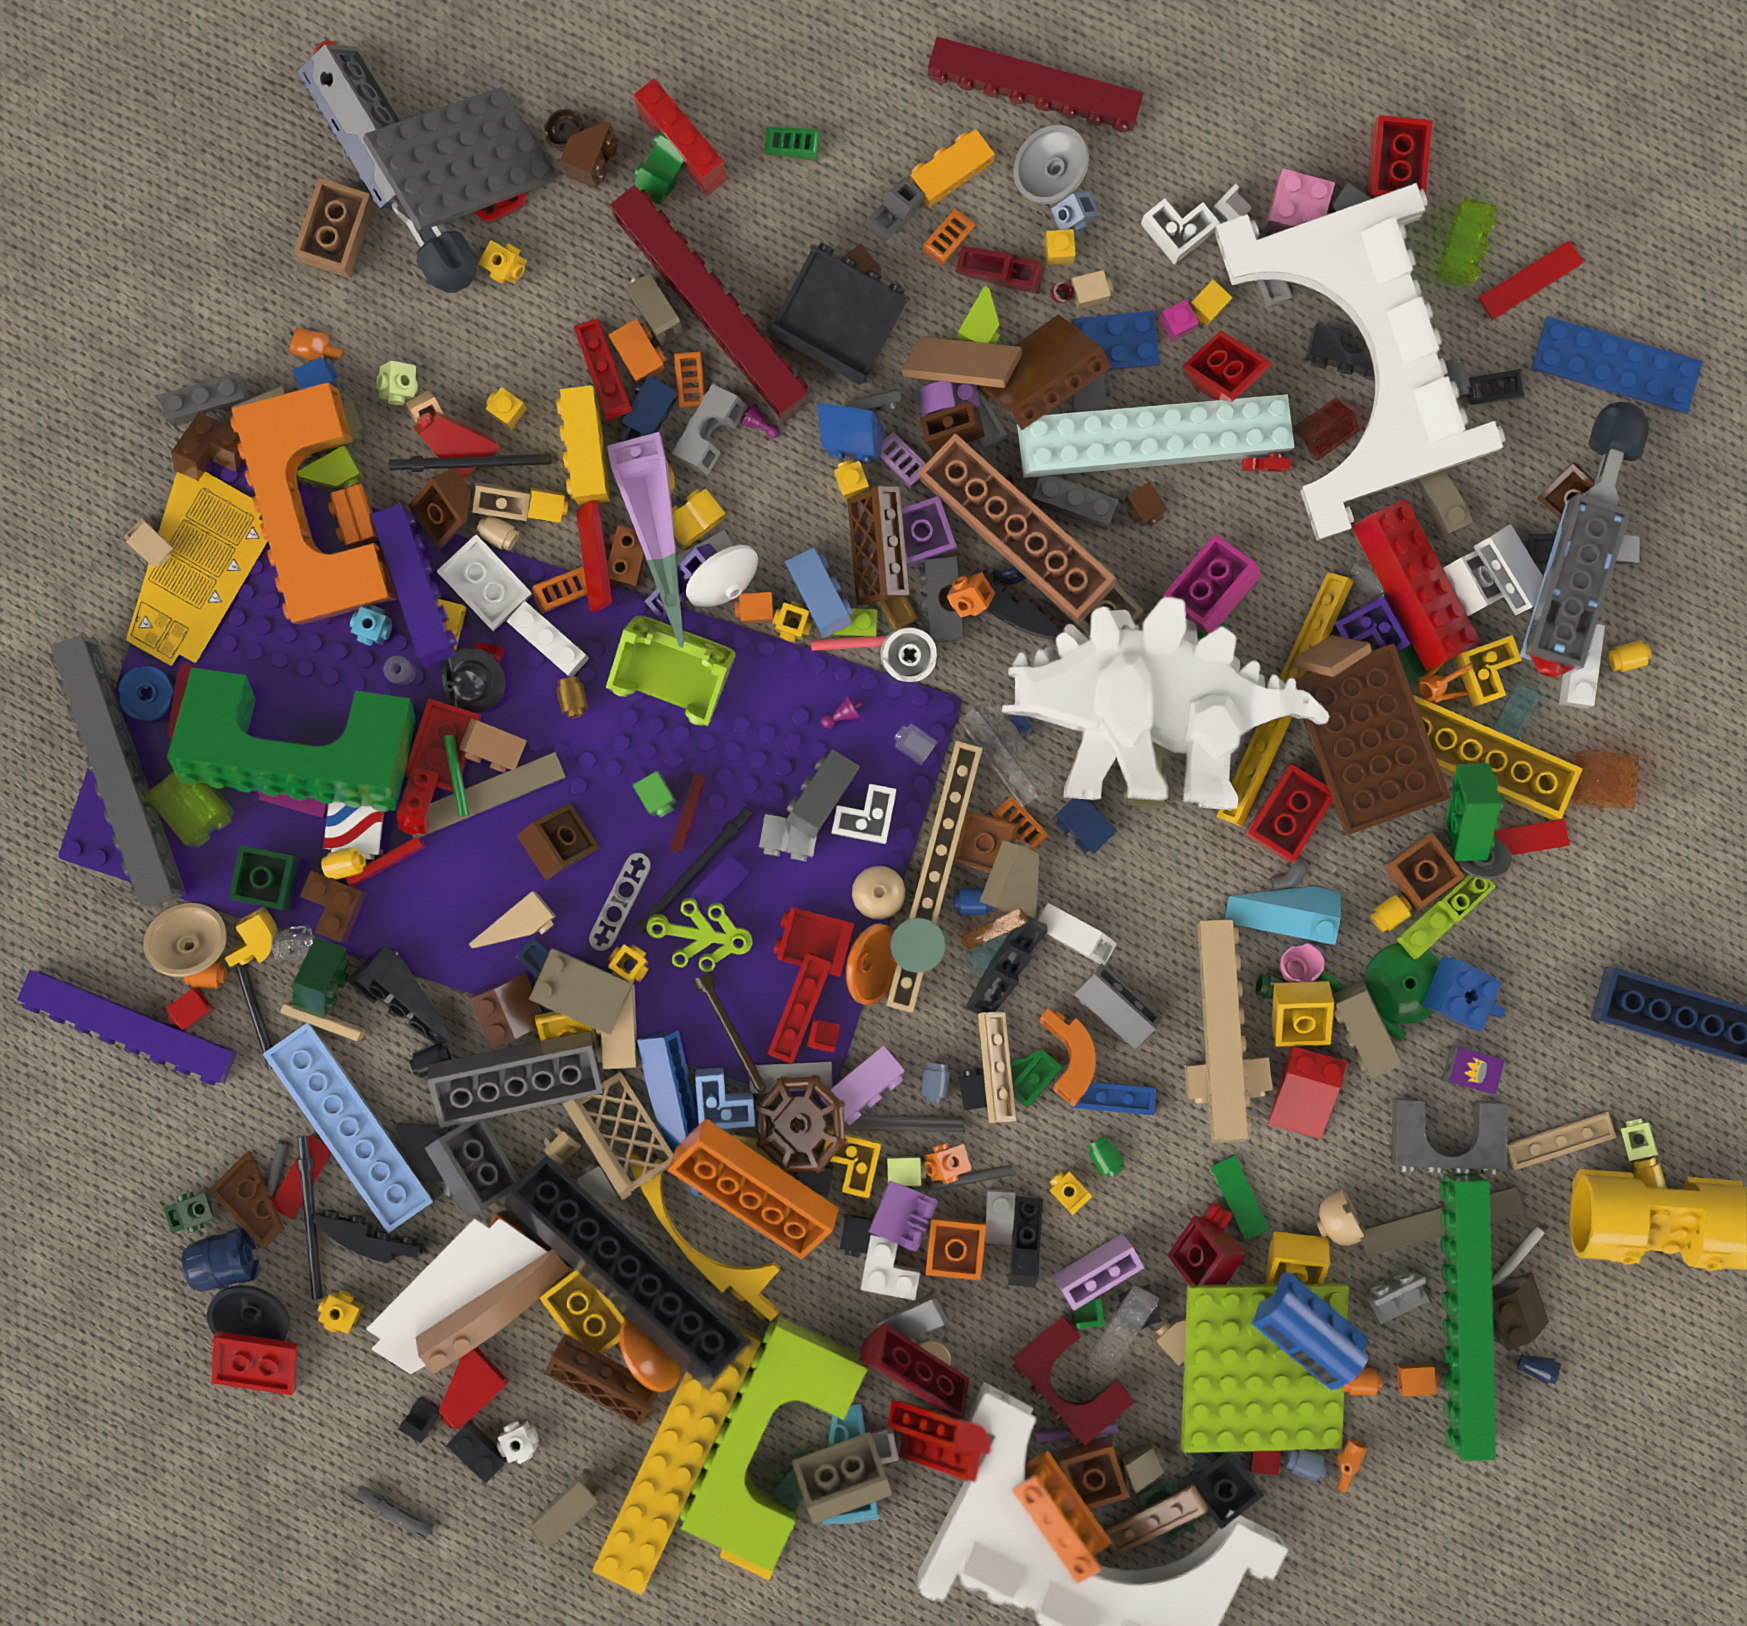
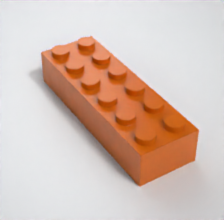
M705 1118L675 1149L668 1168L669 1172L801 1260L833 1231L839 1211L838 1207Z

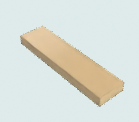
M1005 1012L979 1013L978 1019L989 1123L1016 1121L1006 1015Z
M1605 1111L1508 1142L1506 1154L1511 1170L1515 1171L1615 1139L1617 1136L1609 1112Z

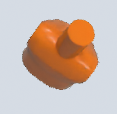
M301 327L296 328L290 344V354L303 357L310 362L320 357L324 358V356L341 360L343 350L329 346V338L326 334Z
M1349 1439L1345 1449L1337 1455L1342 1472L1336 1486L1337 1490L1346 1493L1352 1477L1361 1469L1369 1448L1366 1444L1355 1439Z

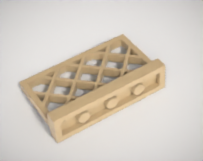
M619 1072L603 1082V1095L598 1094L569 1100L563 1103L617 1193L624 1200L632 1195L631 1191L668 1169L673 1153L626 1079ZM620 1081L624 1087L622 1099L609 1097V1088ZM627 1094L629 1095L632 1101L626 1100ZM592 1098L602 1100L598 1114L587 1112L583 1104ZM606 1101L620 1104L617 1117L603 1115ZM625 1105L634 1106L638 1109L636 1121L621 1118ZM641 1116L643 1117L646 1123L640 1122ZM591 1117L597 1118L596 1124L593 1122ZM601 1119L616 1122L612 1136L600 1133ZM620 1123L634 1126L631 1139L617 1137ZM639 1127L648 1128L652 1131L650 1143L636 1141ZM605 1139H606V1140H611L610 1146H608V1144H607V1142L605 1141ZM655 1139H657L660 1145L654 1144ZM615 1141L630 1144L626 1158L613 1154ZM634 1145L649 1148L645 1162L631 1159ZM653 1149L664 1151L669 1158L660 1165L649 1163ZM619 1162L625 1163L624 1169L622 1168ZM629 1164L643 1166L642 1176L631 1182L627 1176Z

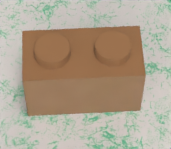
M471 719L459 749L466 752L464 757L478 763L483 758L491 762V768L505 773L507 768L515 771L527 740Z

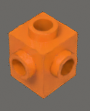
M980 572L969 577L964 575L957 578L952 583L953 586L947 598L950 605L961 618L970 614L972 616L978 615L987 609L995 592L983 573Z
M947 1142L932 1147L933 1152L924 1155L925 1170L930 1176L931 1181L942 1180L943 1184H948L959 1180V1174L972 1170L964 1143L948 1146Z

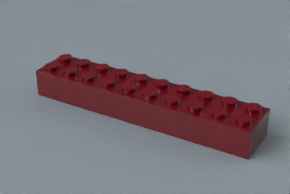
M634 184L609 205L614 220L785 424L809 404L808 385L801 376L795 377L790 370L791 365L782 354L780 356L775 354L774 345L765 334L760 336L755 328L757 324L748 313L745 315L741 313L738 307L740 304L730 292L725 294L721 287L722 282L713 271L710 274L707 272L702 257L696 251L690 252L689 247L686 245L688 241L679 230L673 231L670 225L671 221L661 209L658 212L652 204L654 201L645 189L640 191Z

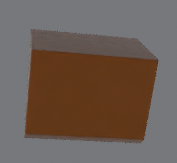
M1573 462L1563 469L1537 499L1561 520L1566 502L1575 495H1583V493L1594 486L1595 480L1578 464Z

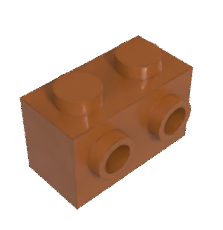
M618 525L616 532H611L608 547L612 548L610 557H606L609 581L638 589L646 556L636 530Z

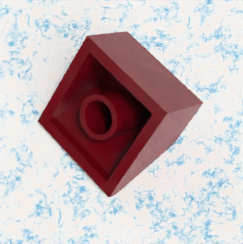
M1193 1216L1167 1256L1189 1285H1226L1247 1254L1231 1234L1199 1216Z

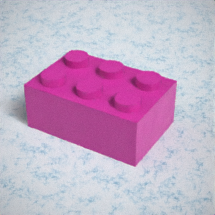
M1214 534L1163 594V598L1168 597L1182 600L1184 602L1185 618L1193 621L1196 624V628L1208 636L1219 627L1258 581L1261 573L1256 562Z

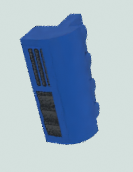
M1290 1272L1281 1275L1273 1297L1259 1302L1252 1325L1331 1391L1350 1383L1367 1363L1369 1356L1364 1353L1368 1338Z

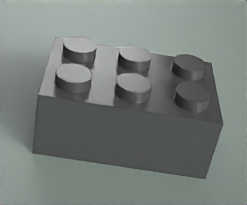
M484 1119L466 1122L425 1148L467 1219L507 1195L508 1191L520 1181V1178Z

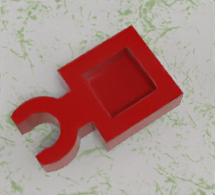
M1270 453L1268 457L1264 458L1247 457L1242 460V471L1288 472L1291 469V458H1284L1282 453Z

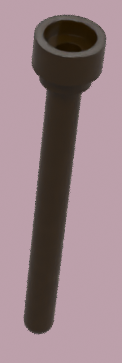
M709 971L694 979L692 983L697 991L700 990L701 994L706 995L757 1092L762 1093L766 1090V1085L714 989L716 987L714 983L716 979L712 972Z

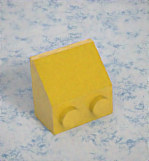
M1274 1231L1269 1246L1265 1284H1278L1281 1275L1286 1272H1290L1303 1284H1324L1330 1266L1328 1238Z

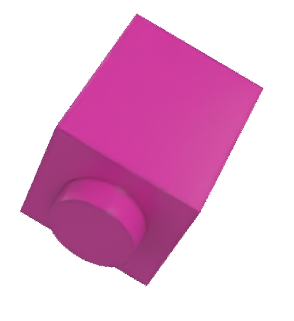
M1187 299L1164 310L1159 318L1171 342L1195 331L1199 324Z

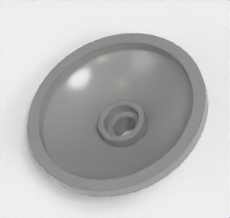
M1051 125L1033 133L1019 149L1014 162V180L1019 191L1030 201L1039 204L1056 203L1072 194L1083 181L1088 169L1089 152L1085 140L1077 131L1065 125Z

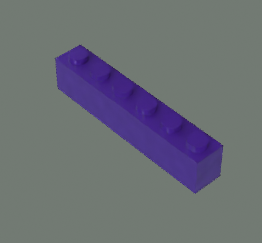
M400 503L371 514L418 658L426 667L456 656L453 646L457 645V641L452 629H447L445 622L449 621V617L444 605H439L437 598L441 597V593L437 583L431 581L429 574L433 573V569L429 559L423 557L421 550H424L425 546L420 534H415L413 527L417 526V522L413 512H407L403 504Z

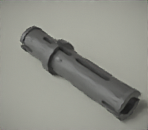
M361 1485L353 1499L354 1502L375 1512V1516L379 1517L380 1515L426 1540L434 1526L433 1523L388 1500L390 1497L386 1495L383 1497Z

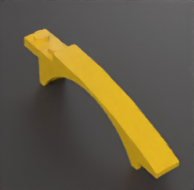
M632 1151L631 1159L645 1162L636 1152ZM658 1158L653 1164L660 1165L663 1162ZM629 1164L636 1179L641 1177L644 1167ZM663 1172L642 1184L640 1187L659 1221L687 1258L721 1293L730 1285L733 1288L731 1292L736 1298L742 1302L746 1299L754 1306L751 1310L760 1319L764 1320L767 1318L771 1322L779 1313V1309L760 1292L778 1273L780 1266L776 1262L757 1266H734L715 1261L701 1254L680 1235L670 1219L663 1196Z

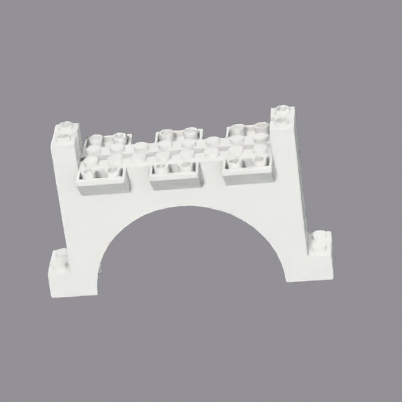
M1417 183L1262 239H1258L1259 231L1255 220H1249L1248 214L1216 225L1215 236L1232 286L1257 280H1281L1314 289L1327 296L1350 316L1360 330L1370 351L1374 367L1375 396L1372 413L1364 435L1351 455L1340 466L1319 480L1303 486V489L1300 490L1316 541L1351 529L1350 524L1354 522L1350 507H1344L1345 503L1497 452L1503 448L1502 442H1505L1502 427L1496 426L1495 421L1464 431L1468 420L1464 409H1459L1456 398L1459 397L1457 386L1454 381H1449L1448 376L1444 377L1447 374L1443 358L1438 359L1437 357L1439 345L1442 344L1440 334L1437 328L1432 329L1430 318H1433L1429 303H1424L1422 296L1418 297L1421 295L1417 279L1412 281L1410 275L1413 265H1415V259L1412 250H1406L1404 239L1407 238L1404 225L1419 220L1425 211L1424 206L1427 205L1424 190H1418Z
M983 1382L969 1410L970 1422L976 1423L986 1430L990 1439V1454L981 1453L976 1482L964 1481L918 1571V1588L921 1589V1594L931 1600L938 1598L944 1601L959 1572L960 1579L963 1580L962 1583L966 1587L977 1591L979 1588L987 1592V1596L996 1603L1002 1604L1004 1601L1010 1605L1014 1603L1022 1609H1026L1028 1606L1035 1610L1036 1618L1039 1619L1038 1623L1041 1626H1218L1247 1567H1249L1248 1571L1260 1579H1264L1266 1576L1273 1580L1288 1548L1280 1535L1239 1515L1222 1530L1219 1527L1204 1544L1179 1560L1163 1566L1141 1570H1122L1099 1565L1101 1571L1077 1584L1012 1491L1014 1487L1025 1482L1024 1459L1026 1446L1036 1417L1031 1415L1033 1407ZM1230 1510L1226 1517L1230 1516L1233 1511Z

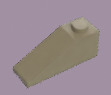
M1445 470L1415 479L1442 538L1474 523L1462 496Z

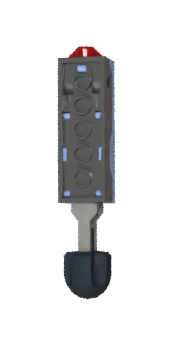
M1615 402L1607 405L1599 412L1588 442L1592 450L1603 456L1594 486L1583 493V495H1575L1565 504L1519 656L1532 660L1538 673L1547 677L1558 678L1565 673L1578 671L1584 668L1631 513L1630 509L1617 506L1619 496L1615 489V482L1622 460L1635 461L1642 457L1649 434V422L1643 409L1632 402Z

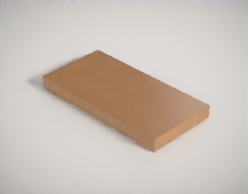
M920 337L902 367V375L909 378L1005 388L1022 356V349L1017 346Z

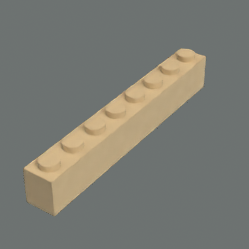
M1233 920L1200 921L1198 924L1211 1143L1245 1142L1248 1139V1135L1252 1134L1251 1118H1246V1107L1250 1106L1249 1090H1244V1079H1248V1066L1242 1060V1052H1246V1037L1241 1035L1240 1025H1244V1010L1239 1008L1238 998H1242L1243 993L1242 982L1237 981V971L1241 969L1240 955L1235 954V944L1239 943L1238 928L1233 927Z

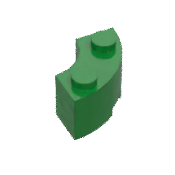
M659 131L653 142L655 145L654 149L645 163L641 162L638 165L634 177L636 178V187L640 191L645 189L653 201L661 205L677 184L679 172L683 168L686 169L687 165L668 138Z

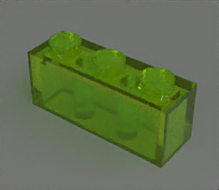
M1466 196L1461 201L1437 275L1438 280L1463 288H1468L1473 282L1478 281L1482 267L1478 266L1480 258L1485 257L1490 243L1486 241L1488 232L1493 231L1497 221V216L1494 215L1495 205Z

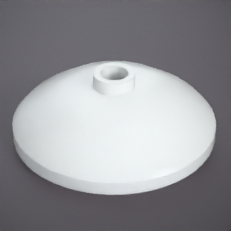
M736 545L710 557L694 572L688 582L686 595L689 601L695 606L713 607L738 597L755 575L758 565L756 552L748 545Z

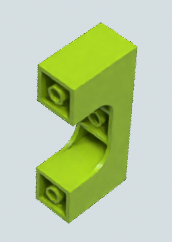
M778 1316L776 1322L771 1321L763 1339V1342L766 1344L764 1348L758 1347L751 1367L754 1369L752 1372L747 1371L741 1383L739 1392L742 1395L741 1397L735 1396L727 1415L730 1420L729 1422H723L717 1434L715 1443L718 1446L712 1445L703 1466L706 1471H700L691 1492L694 1494V1497L688 1496L679 1517L683 1520L682 1530L770 1572L773 1571L796 1522L798 1508L757 1487L748 1473L747 1466L770 1417L780 1405L798 1400L807 1402L844 1420L868 1366L860 1360L861 1354L781 1316Z

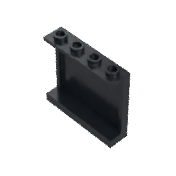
M820 242L819 245L811 244L809 247L811 251L775 321L770 323L766 332L861 385L867 379L910 297L904 294L906 289L898 284L891 282L889 286L882 282V276L875 271L867 269L865 272L857 267L858 262L844 255L842 259L833 254L835 249L823 242Z

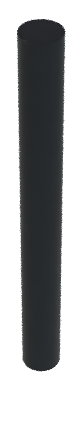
M246 964L235 967L262 1053H265L272 1048V1044ZM264 1057L268 1070L273 1069Z

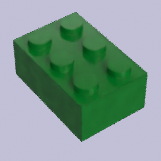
M1490 763L1457 764L1451 798L1449 799L1445 818V825L1455 861L1488 860L1490 849H1494V830L1499 828L1498 813L1503 810L1504 802L1502 794H1498L1497 775H1493Z

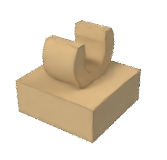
M555 1128L554 1131L558 1136L553 1141L547 1138L544 1139V1143L547 1146L544 1151L550 1158L563 1165L582 1145L573 1136L559 1128Z

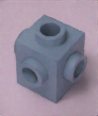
M1090 191L1072 193L1051 208L1055 222L1060 230L1074 229V234L1088 229V223L1100 216Z

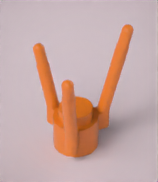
M1445 662L1431 668L1426 675L1419 678V694L1424 700L1431 701L1433 704L1443 700L1467 696V690L1444 693L1448 686L1447 683L1473 667L1472 664H1468L1446 677L1434 675Z

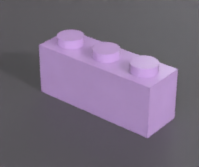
M884 1046L831 1089L846 1104L844 1107V1122L849 1126L861 1117L859 1113L861 1109L866 1105L869 1108L873 1107L883 1098L880 1094L885 1089L889 1088L892 1091L903 1081L901 1076L905 1070ZM822 1097L820 1098V1102L825 1108L830 1106Z
M1120 1234L1052 1276L1071 1308L1076 1310L1142 1270L1144 1266L1133 1246L1123 1234Z

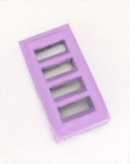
M894 432L882 442L880 458L911 489L920 481L918 472L926 464ZM895 442L897 446L886 455L883 451ZM902 449L904 454L893 462L891 458ZM909 457L912 461L901 470L898 466ZM914 465H917L918 469L908 477L906 473Z

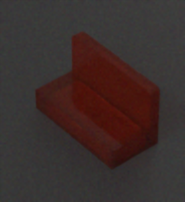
M1335 398L1295 425L1293 430L1295 434L1305 441L1312 458L1318 461L1357 434L1360 428L1353 411Z

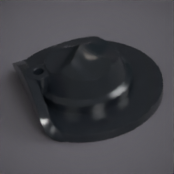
M461 648L455 651L456 656L442 661L443 687L446 699L450 705L470 712H482L494 707L502 698L506 688V677L502 666L491 654L477 648Z

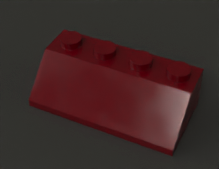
M882 1323L863 1339L860 1355L862 1362L942 1413L965 1420L969 1377L885 1323Z

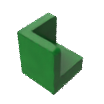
M1100 1296L1073 1310L1074 1323L1077 1329L1105 1326Z

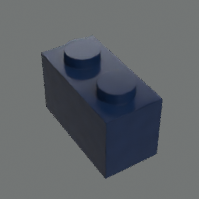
M1072 798L1054 816L1058 820L1055 825L1065 835L1070 832L1077 839L1074 844L1084 854L1088 851L1092 855L1095 854L1117 832L1086 799Z

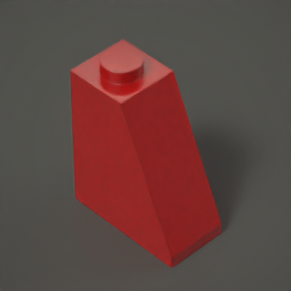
M436 410L423 414L413 427L438 458L492 456L501 449L491 436ZM478 467L456 468V470L464 479Z
M478 1346L460 1358L439 1408V1412L442 1414L440 1416L441 1420L447 1427H454L456 1431L467 1423L509 1382Z

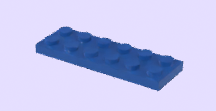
M1547 316L1531 369L1686 414L1690 409L1703 361Z

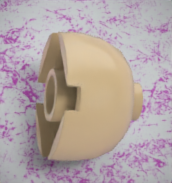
M873 866L865 869L857 876L852 886V898L855 907L863 915L871 919L883 920L894 916L901 909L906 897L903 879L895 870L886 866Z
M1343 1189L1330 1194L1322 1201L1319 1207L1320 1221L1316 1222L1323 1237L1329 1236L1334 1243L1345 1246L1357 1244L1368 1239L1363 1224H1360L1356 1215L1357 1212Z

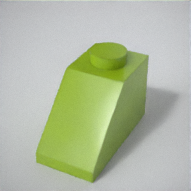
M984 286L960 327L957 338L968 342L997 344L1001 336L997 333L999 321L990 289Z
M344 445L297 471L299 477L306 482L336 490L361 484L360 480L365 478L349 449Z

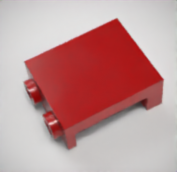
M794 907L790 908V912L784 911L780 927L785 928L782 938L777 937L773 953L778 954L776 960L802 966L806 953L810 952L833 961L828 974L840 977L854 924Z

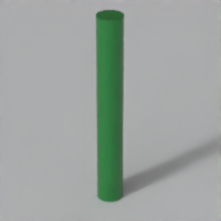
M455 735L444 736L458 815L459 817H464L470 814Z

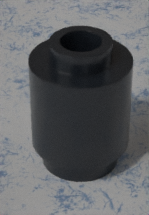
M435 1044L412 1053L413 1059L409 1060L414 1075L419 1074L421 1078H425L428 1076L429 1064L452 1060L446 1044L440 1046Z

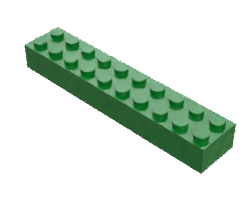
M1476 1173L1443 1174V1181L1439 1184L1440 1197L1444 1198V1209L1440 1210V1222L1445 1227V1236L1441 1237V1251L1445 1253V1264L1441 1266V1275L1443 1281H1446V1291L1442 1292V1304L1446 1308L1447 1319H1443L1442 1326L1443 1333L1447 1336V1346L1443 1348L1444 1362L1448 1363V1374H1444V1387L1448 1391V1401H1445L1444 1410L1446 1418H1449V1429L1445 1430V1440L1447 1446H1450L1462 1461L1496 1460L1490 1186L1487 1179Z

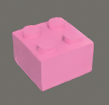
M1282 169L1275 187L1265 229L1281 232L1326 216L1335 182Z

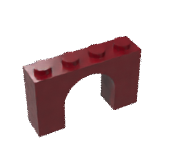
M1062 1314L1013 1356L1015 1364L1012 1367L1022 1379L1025 1376L1029 1378L1033 1383L1030 1388L1040 1400L1045 1398L1049 1402L1051 1407L1048 1410L1058 1422L1063 1419L1069 1426L1066 1432L1075 1443L1081 1441L1085 1446L1131 1407L1135 1400L1117 1378L1092 1399L1084 1402L1068 1401L1055 1391L1050 1379L1051 1368L1055 1360L1081 1338L1080 1334Z

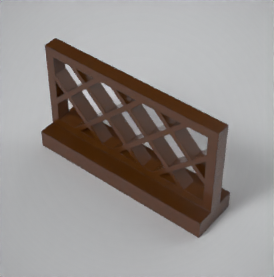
M876 486L871 488L870 492L847 499L857 605H867L893 597L908 596L909 585L900 487ZM857 503H860L863 507L860 516L858 515ZM868 515L872 518L869 527L865 523ZM863 531L865 533V536L863 541L861 542L860 534ZM872 542L874 544V548L870 553L868 551V547ZM864 557H865L866 560L868 561L867 564H866V566H865V569L863 568V559H864ZM873 568L877 572L874 580L870 577ZM866 584L870 587L867 596L865 595Z
M567 1334L563 1335L544 1373L639 1427L659 1394L658 1391L644 1386L630 1369Z

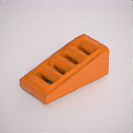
M954 209L922 246V251L943 267L976 227V224L957 209ZM955 218L966 226L964 231L952 222ZM948 226L959 234L958 238L946 230ZM942 234L953 242L951 246L940 238ZM935 242L945 248L946 251L943 253L934 246Z
M701 351L674 353L679 408L700 406L705 394ZM696 360L697 365L682 367L680 361ZM697 371L698 376L682 377L681 372ZM698 382L699 387L683 388L682 383ZM700 393V398L684 399L683 394Z
M583 566L532 587L531 592L541 614L587 595ZM577 576L582 587L580 591H578L574 583L573 577ZM564 581H567L572 594L568 595L563 584ZM552 586H557L562 598H557ZM543 590L547 591V594L551 600L550 603H547L546 598L542 592Z
M1011 796L992 815L997 819L1011 822L1016 816L1021 814L1023 818L1017 823L1019 824L1018 829L1026 822L1031 826L1021 835L1017 833L1015 839L1025 842L1024 839L1032 831L1036 830L1038 834L1028 842L1031 845L1029 850L1032 851L1049 835ZM1013 805L1016 810L1004 819L1001 815Z

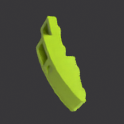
M1466 874L1465 878L1453 885L1414 919L1411 925L1396 940L1413 959L1419 958L1450 927L1463 919L1496 886L1490 879H1481Z

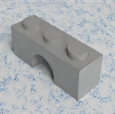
M712 384L708 392L704 394L696 413L690 418L682 437L676 442L672 454L683 464L708 476L721 454L709 442L712 431L723 425L735 429L748 406L737 395Z

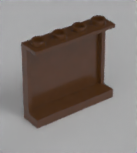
M1058 314L1014 345L1021 347L1022 356L1005 388L976 386L986 400L992 397L1012 414L1020 429L1023 430L1112 368L1101 345Z

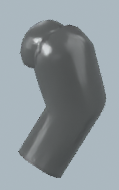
M1297 858L1295 862L1290 863V869L1287 874L1271 877L1273 890L1294 887L1299 884L1307 873V865L1302 858Z

